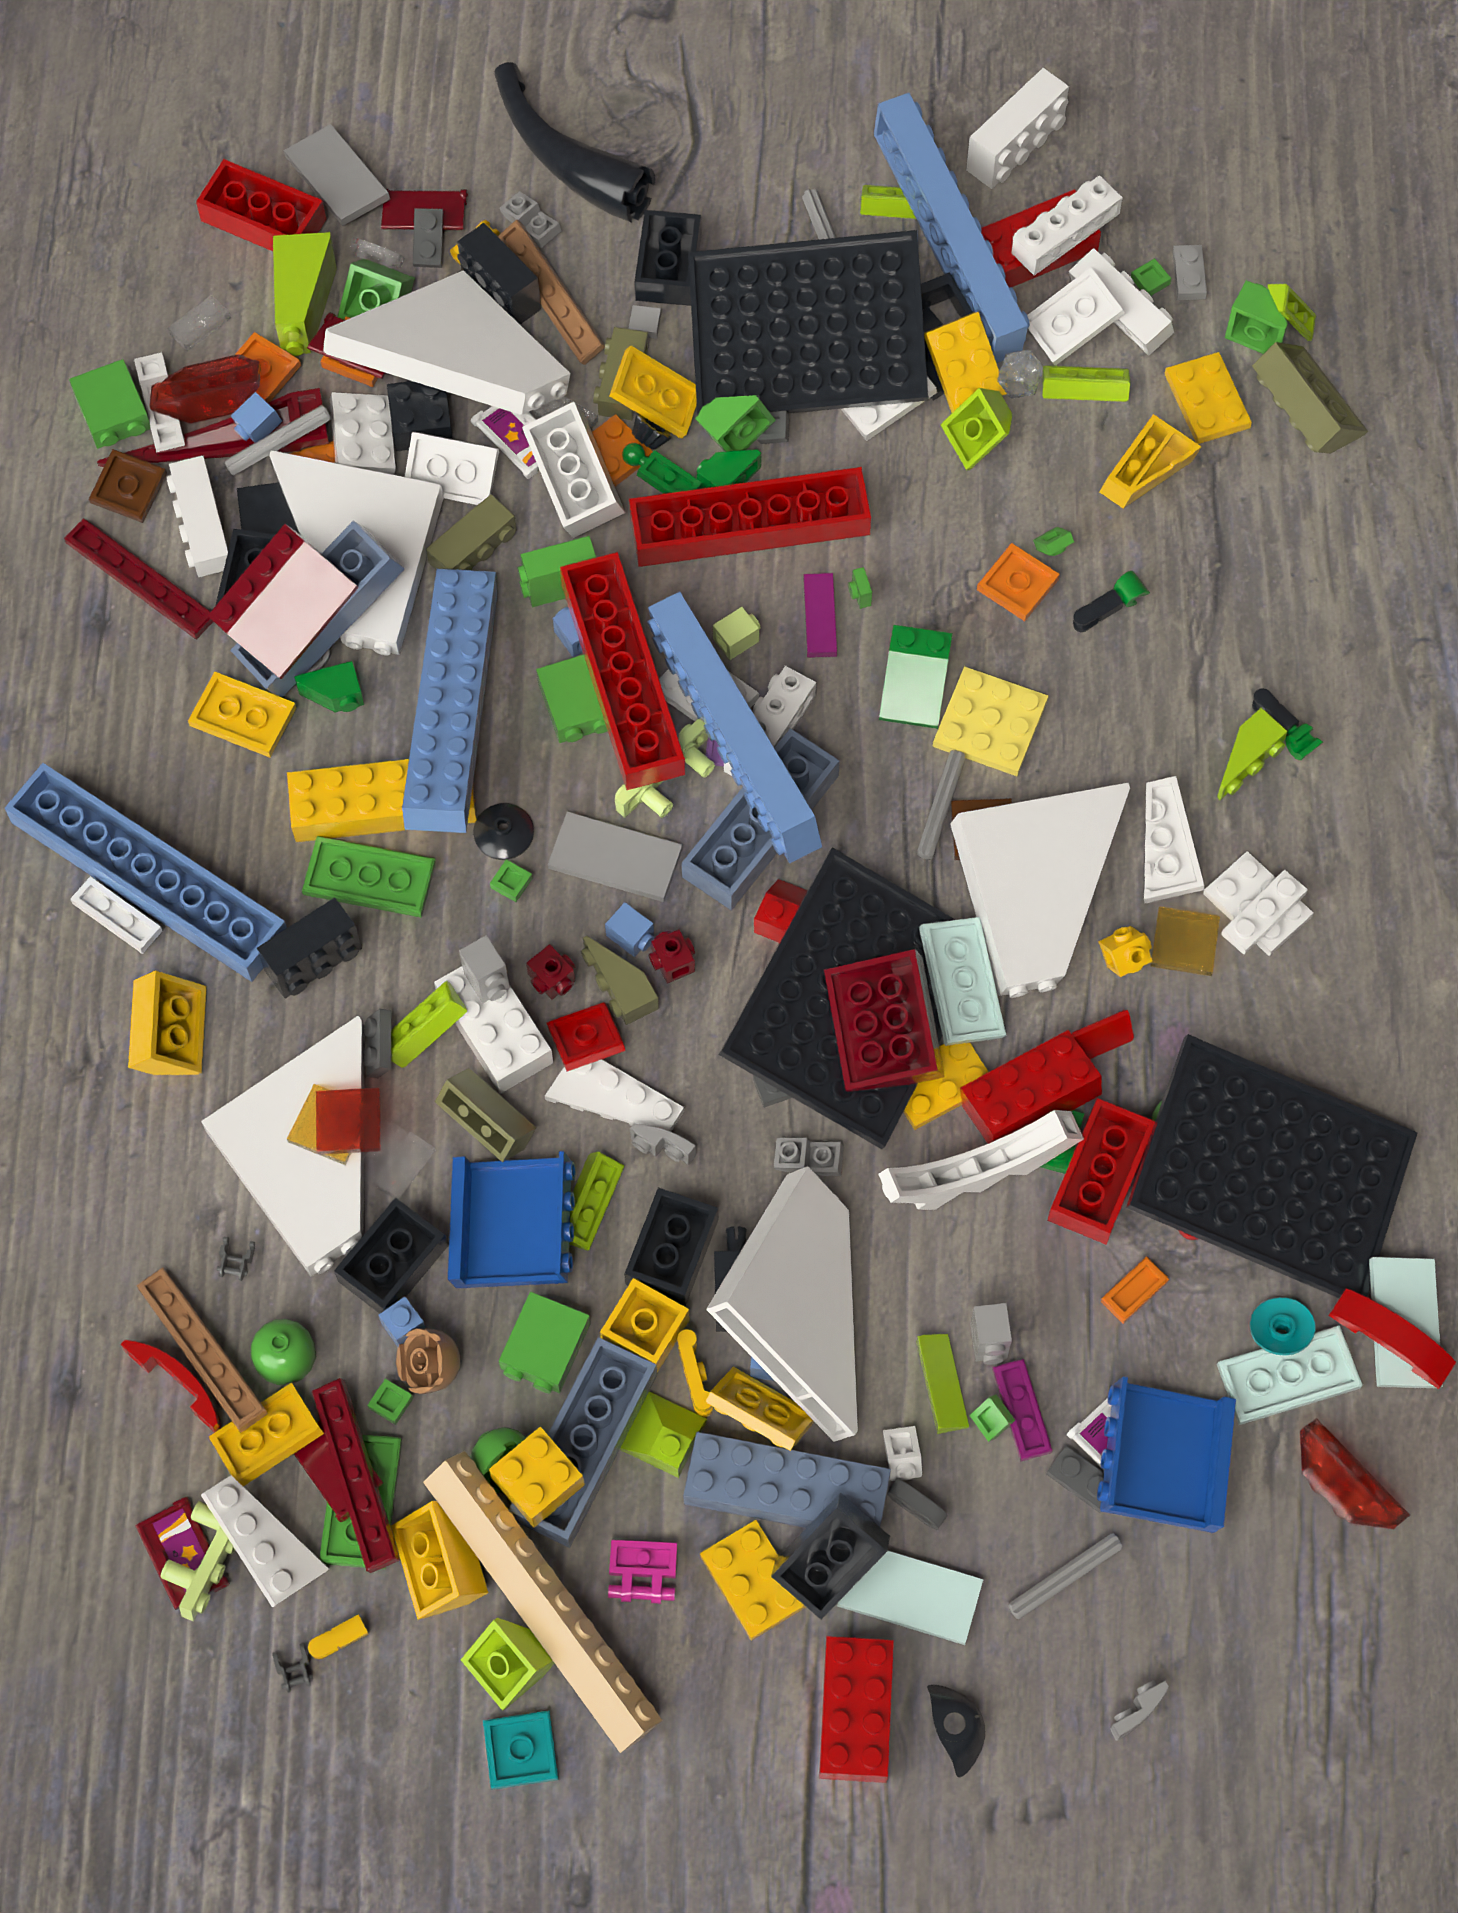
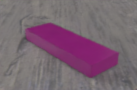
M833 573L804 574L807 658L837 657Z
M1024 1359L993 1367L992 1371L1002 1403L1015 1419L1010 1425L1020 1462L1051 1454L1053 1450Z

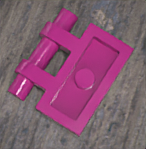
M611 1540L609 1575L622 1576V1585H609L608 1598H621V1602L643 1599L651 1600V1603L661 1604V1600L675 1601V1588L662 1587V1578L676 1579L677 1543ZM633 1577H652V1587L632 1586Z

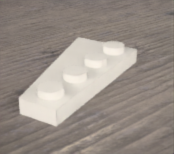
M1176 776L1146 783L1144 904L1204 890V882Z
M602 1059L566 1072L564 1067L545 1094V1100L553 1103L557 1101L570 1105V1108L587 1110L600 1114L603 1118L629 1123L630 1126L633 1124L649 1125L669 1132L673 1130L684 1113L683 1106Z
M232 1475L201 1494L272 1607L329 1570Z

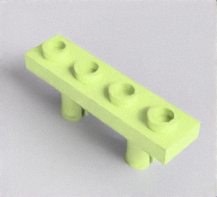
M697 719L692 725L687 724L680 731L678 740L685 762L705 778L713 771L715 763L698 750L708 739V735L704 728L705 723L701 719ZM663 781L631 790H626L624 784L615 795L616 811L624 818L642 802L663 818L672 810L673 803L656 789Z
M200 1501L197 1502L193 1509L191 1520L217 1531L199 1568L193 1570L169 1559L161 1572L162 1579L186 1589L179 1608L181 1616L193 1622L198 1612L202 1614L205 1611L210 1600L208 1592L212 1584H218L225 1571L223 1562L228 1553L232 1555L235 1552V1548L207 1504Z

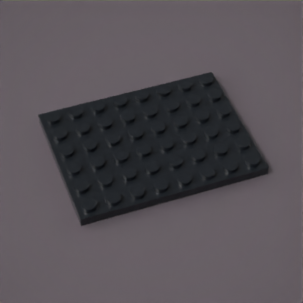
M917 230L688 252L697 416L703 406L720 397L756 395L769 412L787 411L788 413L929 401Z
M832 847L718 1055L878 1148L883 1149L889 1141L917 1084L846 1091L824 970L915 949L923 958L939 1043L943 1035L919 927L922 924L952 921L955 919Z
M1187 1034L1183 1039L1126 1208L1337 1298L1341 1297L1346 1288L1367 1297L1371 1285L1369 1259L1380 1256L1418 1132Z

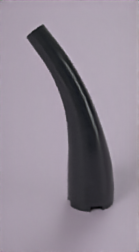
M513 62L499 65L495 69L494 75L504 106L518 133L542 164L572 191L596 207L631 223L632 218L639 220L644 215V211L647 210L652 199L646 195L649 184L655 185L654 171L651 168L620 156L588 146L550 127L533 110L523 95L525 85L518 66Z

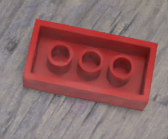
M225 159L222 160L196 200L202 222L273 251V236L318 233L326 221L323 200Z
M1075 189L981 228L984 240H988L992 246L995 262L1003 267L1005 281L1009 288L1077 261L1086 256L1093 248L1098 252L1101 237L1100 229L1036 275H1033L1011 253L1015 233L1020 228H1027L1034 223L1041 213L1049 212L1055 208L1062 198L1070 197L1076 193Z
M1066 1030L960 1087L961 1103L965 1112L989 1144L1020 1130L1054 1110L1072 1111L1102 1095V1076L1070 1031Z
M1097 1098L1082 1133L1084 1139L1078 1143L1051 1206L1047 1221L1107 1245L1144 1156L1155 1121Z
M826 1636L819 1779L887 1783L894 1640Z

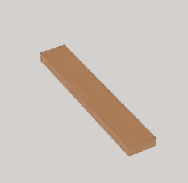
M515 220L498 237L538 277L542 307L579 362L586 365L605 348V345L520 221Z
M163 1267L136 1285L240 1433L268 1414Z

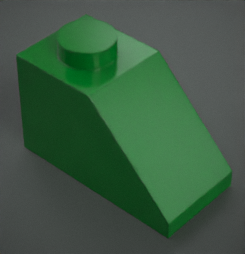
M757 449L716 452L709 460L704 459L696 471L697 479L702 482L700 489L747 483L761 468V452Z
M352 661L294 676L299 695L335 713L340 711L350 712L364 705Z

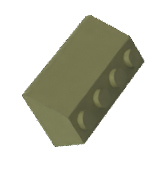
M1275 342L1252 365L1258 374L1256 376L1258 381L1264 387L1269 388L1274 395L1273 401L1290 416L1289 422L1295 429L1303 433L1306 437L1305 443L1312 451L1331 454L1361 438L1368 432L1304 346Z

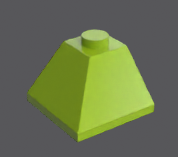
M978 388L940 425L965 469L971 470L1009 434L1013 414L999 391Z
M648 1392L620 1450L679 1478L693 1450L696 1432H702L707 1419Z
M496 1618L490 1623L461 1658L463 1664L502 1711L542 1679L555 1664L529 1628L500 1618Z

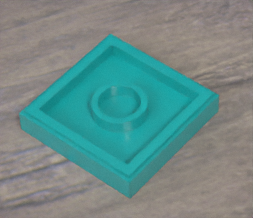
M550 1711L483 1720L491 1790L559 1780Z

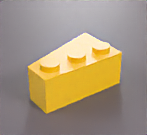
M1153 414L1110 473L1099 493L1121 508H1125L1193 462L1201 446Z

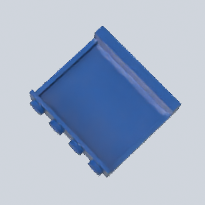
M559 1151V1158L510 1160L504 1162L470 1163L466 1157H453L448 1280L456 1289L568 1283V1273L573 1271V1257L569 1253V1242H572L574 1239V1227L572 1222H570V1211H574L575 1197L574 1193L571 1192V1180H575L576 1168L574 1161H571L564 1151Z
M1128 1377L1119 1379L1114 1385H1111L1108 1392V1404L1112 1406L1111 1415L1106 1419L1104 1436L1108 1437L1107 1449H1104L1100 1462L1101 1468L1104 1469L1103 1481H1100L1097 1490V1500L1101 1501L1100 1511L1210 1533L1223 1528L1236 1399L1223 1396L1218 1401L1129 1384L1127 1383Z

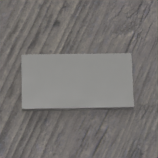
M331 124L283 150L286 159L315 194L323 200L324 205L342 226L390 200L387 190Z
M567 812L550 856L548 869L664 902L683 846L672 841Z

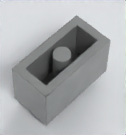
M487 935L459 950L464 975L481 1002L485 1003L488 1000L495 1001L501 998L506 993V990L510 988L506 965Z
M1007 1304L974 1306L970 1328L975 1362L983 1361L987 1365L1001 1363L1004 1358L1008 1357L1012 1342Z

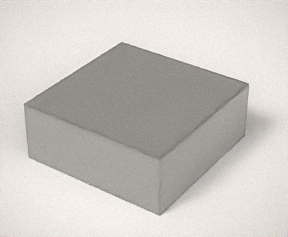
M633 305L628 329L648 332V338L657 339L661 308Z

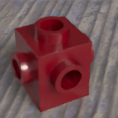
M679 929L674 932H662L655 937V940L651 941L652 952L648 954L650 962L655 971L660 969L667 984L695 972V960L692 956L695 954L694 947L689 937L683 938Z
M550 944L526 962L528 975L532 978L530 982L539 994L546 993L553 1000L558 995H565L573 987L575 982L574 963L566 954L560 955Z

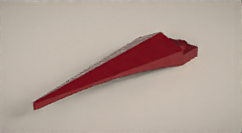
M320 388L291 392L268 402L282 420L270 434L323 405ZM232 417L183 434L184 446L156 452L155 444L125 452V454L149 463L182 461L198 456H203L204 459L223 458L237 454L254 444V442L250 438L245 441L234 430V427L237 425ZM326 423L282 447L277 452H299L301 448L329 444ZM108 457L98 460V466L104 467Z

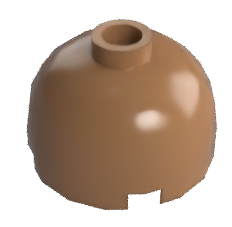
M417 1328L409 1331L405 1335L408 1336L405 1343L399 1344L397 1349L396 1365L401 1381H407L408 1385L412 1387L408 1389L419 1394L433 1393L445 1389L456 1378L460 1369V1354L455 1341L441 1330Z

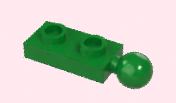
M630 443L622 451V458L626 464L641 466L637 471V476L663 494L696 490L701 487V481L655 450L647 457L645 456L644 448L640 444Z

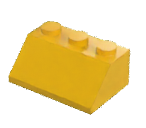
M156 970L134 980L128 1068L152 1075H198L202 1073L206 986Z
M437 1501L429 1502L391 1525L417 1619H424L468 1605L488 1594L478 1557Z

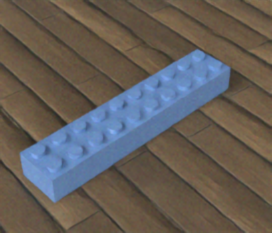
M910 93L878 103L874 136L943 273H951L972 311L979 312L996 363L1022 354L1027 329L1030 326L1028 316L1019 309L1016 293L1012 287H1008L1001 264L995 262L992 246L988 240H984L981 234L979 220L976 217H972L969 211L968 199L965 194L960 193L957 187L958 183L955 173L952 170H948L945 164L944 152L940 147L937 148L934 142L932 128L930 125H925L919 103L913 101Z
M452 569L436 570L402 805L405 830L467 832L497 602L496 572Z
M681 592L649 606L648 610L651 619L647 623L654 635L652 640L659 653L664 652L667 657L665 662L672 675L677 674L680 679L678 684L685 697L690 696L693 701L691 706L698 719L703 718L706 723L704 728L711 741L716 740L719 745L717 750L725 764L729 762L732 767L730 772L737 786L742 785L745 789L744 796L751 809L756 807L759 813L757 818L765 832L770 831L773 837L771 842L777 854L781 855L784 853L790 864L821 848L822 843L815 815Z
M44 763L39 766L5 807L12 824L251 982L263 969L257 947L287 928L284 920Z

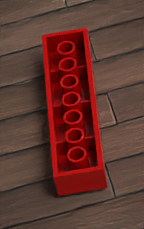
M862 467L629 499L630 519L638 567L868 536L871 529V514Z
M618 552L561 566V585L626 790L685 775V758Z

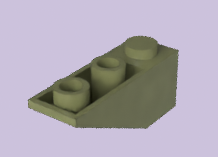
M583 937L584 949L581 950L582 957L588 967L594 966L597 972L595 980L602 992L607 991L612 1000L609 1001V1005L616 1018L621 1016L625 1025H628L659 1009L658 997L643 971L590 937Z

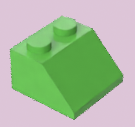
M364 258L351 263L337 317L343 320L345 317L353 318L411 293L415 277Z
M1245 281L1231 309L1225 334L1226 339L1262 354L1275 342L1283 343L1288 324L1283 315L1278 311L1269 289L1261 284Z
M756 395L715 398L711 403L703 406L699 415L695 418L707 434L725 452L746 450L776 421Z

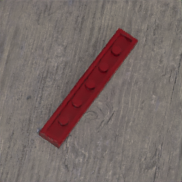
M83 518L64 537L66 544L197 640L213 623L208 617L211 611Z
M339 1378L312 1390L366 1571L373 1573L400 1561V1557L344 1379Z

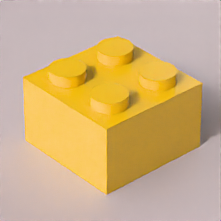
M633 1278L601 1329L600 1336L601 1339L656 1364L658 1373L677 1342L678 1334L684 1330L690 1320L689 1309Z
M541 1426L489 1469L493 1481L533 1528L585 1486L583 1475Z

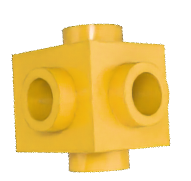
M1132 926L1121 927L1115 930L1112 935L1098 941L1107 968L1119 977L1128 973L1138 972L1144 965L1152 962L1149 952L1152 949V945L1148 936L1144 932L1140 933Z

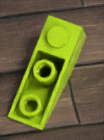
M1262 708L1239 728L1217 795L1219 800L1228 793L1230 795L1235 794L1244 782L1242 780L1249 774L1252 777L1255 776L1263 768L1264 761L1268 757L1275 758L1285 748L1284 740L1287 731Z

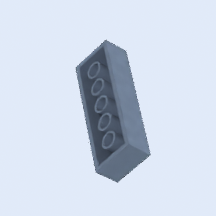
M354 520L325 549L322 555L359 588L286 675L280 679L238 643L230 650L267 690L283 698L296 684L294 676L305 674L404 570L398 561L366 529Z
M790 728L774 749L812 810L838 778L840 761ZM743 787L682 862V878L731 911L777 854L771 842L773 837L770 831L765 832L757 818L759 813L756 807L751 809L744 796L746 791Z
M599 1337L597 1338L548 1433V1436L583 1475L585 1486L534 1528L512 1503L509 1512L513 1514L517 1523L568 1548L571 1547L657 1377L656 1364Z
M696 1432L683 1495L684 1504L807 1528L841 1493L880 1527L891 1469Z

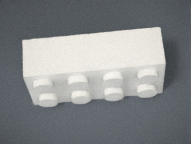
M1042 68L970 136L966 171L991 189L999 182L1003 183L1009 177L1012 169L1017 165H1022L1027 160L1033 149L1036 147L1040 148L1053 130L1057 131L1063 126L1066 120L1065 111L1068 104L1069 86L1045 68Z
M575 402L522 427L563 528L573 538L626 513L586 417Z
M462 966L434 982L436 989L445 981L450 982L466 1006L467 1012L455 1024L499 1094L553 1064L552 1050L510 985V988L506 990V993L501 998L482 1003L464 975Z

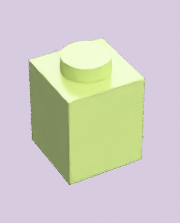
M740 607L713 624V639L729 660L759 642V629L761 627L753 614L748 615L744 608Z

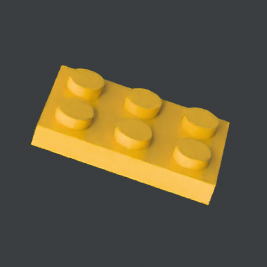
M973 312L924 333L951 413L978 388L999 391L1002 396L1007 394L979 312Z
M631 345L625 349L609 397L682 439L687 435L697 405L696 384Z
M1219 352L1165 369L1166 379L1197 444L1251 427L1250 417Z
M214 671L188 723L193 728L271 758L296 710V704Z
M971 1043L947 1046L942 1044L939 1046L945 1077L918 1083L903 1111L914 1130L961 1106L960 1087L988 1073L987 1068Z
M732 1367L717 1383L705 1401L712 1405L719 1413L731 1416L741 1422L747 1429L757 1431L769 1438L776 1446L790 1451L814 1422L796 1402L735 1367Z
M292 1383L262 1401L261 1404L268 1414L240 1433L235 1424L230 1422L209 1436L229 1473L242 1486L250 1483L324 1434Z
M754 1520L700 1553L702 1561L751 1641L806 1608L771 1577L775 1560L779 1556L757 1520Z

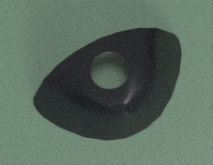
M928 1685L927 1689L931 1698L932 1716L936 1732L953 1763L956 1776L960 1778L968 1773L982 1751L985 1740V1723L982 1714L977 1706L963 1694L944 1686ZM950 1713H958L965 1720V1728L959 1734H951L944 1727V1719Z

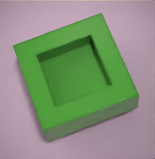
M1155 258L1131 273V278L1140 290L1144 289L1150 296L1171 284L1172 278Z
M1055 527L1034 539L1033 542L1037 551L1049 556H1055L1064 552L1068 545L1074 543L1070 531Z
M864 567L852 570V581L848 582L850 596L852 599H857L860 609L870 607L872 590Z
M506 859L490 882V888L517 902L533 879L532 873Z
M384 1379L367 1406L371 1411L396 1425L411 1403L413 1395L389 1380Z
M997 1394L990 1396L969 1415L988 1442L996 1439L1015 1421Z

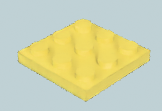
M964 666L934 738L933 747L949 753L951 750L963 752L966 759L1018 776L1047 704L1048 695Z

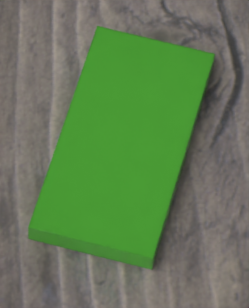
M317 836L302 893L306 896L331 900L335 897L338 902L422 918L436 861L435 858Z
M362 1435L371 1466L383 1482L378 1489L391 1528L402 1439ZM327 1502L319 1560L323 1564L365 1568L350 1517L344 1522H339L335 1517V1512Z

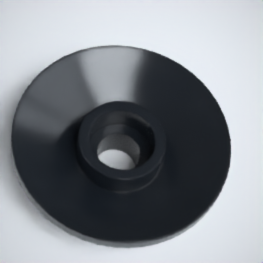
M500 803L486 808L478 816L477 821H475L473 829L475 843L481 852L493 859L508 860L520 856L529 848L534 837V826L530 816L525 810L513 804ZM501 824L508 825L506 830H499L497 827Z

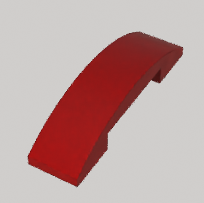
M1347 1288L1328 1315L1355 1334L1360 1331L1413 1367L1411 1370L1413 1373L1437 1389H1440L1456 1364V1361L1440 1345L1410 1322L1379 1303Z
M124 1340L120 1344L125 1353L147 1373H150L158 1364L197 1399L190 1406L191 1410L214 1433L222 1428L218 1414L207 1393L193 1374L180 1362L167 1353L144 1343Z

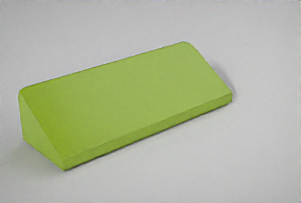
M863 185L861 215L916 219L900 187Z
M1268 284V289L1278 311L1307 341H1312L1316 314L1288 284Z
M1043 366V398L1121 402L1129 400L1130 374L1128 369Z
M445 981L391 1030V1062L401 1068L406 1067L467 1012L466 1006L450 982Z
M599 1151L590 1153L585 1161L573 1190L575 1208L574 1211H570V1222H572L574 1227V1239L569 1244L586 1251L590 1250L624 1169V1165Z
M948 1334L917 1336L916 1343L937 1434L969 1428Z

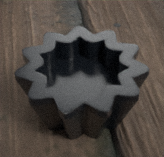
M637 414L632 435L640 443L648 448L657 449L672 438L670 432Z

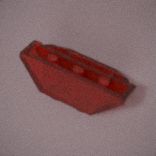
M237 354L185 366L169 375L161 383L157 382L151 386L149 407L154 412L189 424L232 415L259 388L261 364L257 360Z
M1317 1418L1300 1430L1302 1475L1309 1482L1312 1490L1321 1495L1332 1506L1333 1511L1338 1517L1345 1520L1349 1525L1395 1529L1410 1516L1395 1498Z

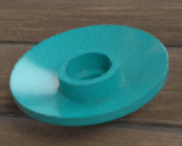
M1273 1298L1261 1303L1254 1310L1250 1320V1332L1254 1341L1265 1351L1275 1355H1293L1303 1351L1312 1342L1315 1335V1321L1311 1312L1300 1302L1289 1298ZM1278 1330H1285L1287 1333H1286V1334H1280V1333H1278L1277 1331H1278Z

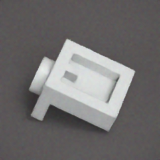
M915 1426L883 1430L888 1468L891 1469L890 1480H910L921 1477V1453Z

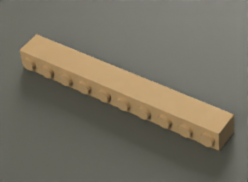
M465 1451L445 1460L423 1482L618 1751L621 1753L640 1741L663 1721L655 1711L654 1706L641 1692L634 1679L619 1662L613 1650L608 1647L593 1623L575 1602L574 1597L567 1591L554 1570L542 1557L533 1541L529 1539L517 1523L513 1514L509 1512L494 1488L484 1478L475 1462Z

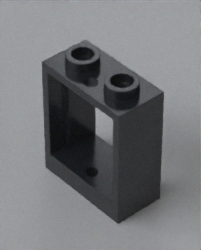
M950 272L921 284L923 309L950 299L960 318L973 313ZM924 324V333H925V332H927L928 330H927V328H926V326H925V324ZM925 340L926 360L929 362L932 360Z

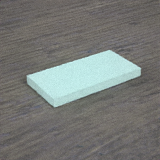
M980 917L922 924L919 930L945 1046L1005 1037L1006 1031Z
M1372 1257L1369 1259L1371 1300L1401 1316L1440 1345L1435 1259ZM1374 1341L1377 1387L1436 1388L1413 1373L1411 1365Z
M1340 1325L1316 1332L1310 1345L1303 1351L1293 1355H1275L1264 1349H1259L1217 1363L1228 1397L1236 1399L1235 1416L1239 1425L1361 1389L1363 1386Z
M887 1551L838 1602L837 1607L965 1645L983 1579Z

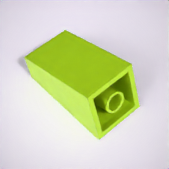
M330 232L273 236L275 326L281 349L293 356L311 353L312 350L307 349V347L318 332L336 274L337 264Z

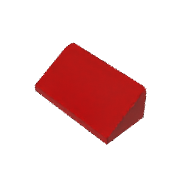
M1123 1010L1072 1032V1036L1088 1058L1092 1059L1133 1041L1134 1034L1130 1013L1128 1010Z

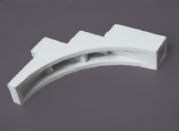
M1054 1110L1012 1134L971 1151L922 1165L887 1168L878 1175L883 1184V1192L889 1198L890 1203H914L917 1209L936 1210L963 1192H982L1008 1175H1027L1084 1138L1071 1111Z

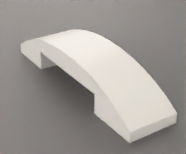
M162 352L134 359L156 452L184 446V437Z

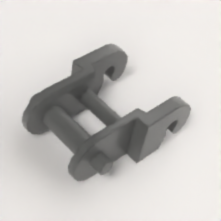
M223 1237L224 1244L221 1245L219 1251L222 1262L221 1266L217 1267L219 1277H223L225 1273L238 1275L239 1280L242 1281L244 1276L248 1274V1271H245L247 1263L252 1264L255 1242L250 1241V1250H247L246 1255H243L241 1258L227 1254L229 1237ZM228 1260L241 1262L240 1269L227 1267Z
M304 1643L299 1644L303 1660L300 1662L301 1664L286 1669L281 1667L277 1652L272 1653L276 1671L279 1675H283L285 1682L281 1684L282 1689L286 1688L288 1693L291 1692V1687L305 1682L308 1687L311 1686L310 1680L313 1679L312 1674L308 1675L306 1666L310 1665ZM299 1669L303 1670L304 1676L288 1680L287 1673Z

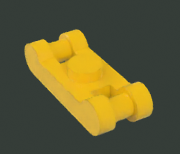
M685 1329L677 1337L680 1359L694 1411L702 1417H708L713 1412V1406L705 1402L709 1395V1392L704 1390L702 1384L703 1381H707L703 1362H696L694 1353L697 1350V1339L695 1333L692 1330Z

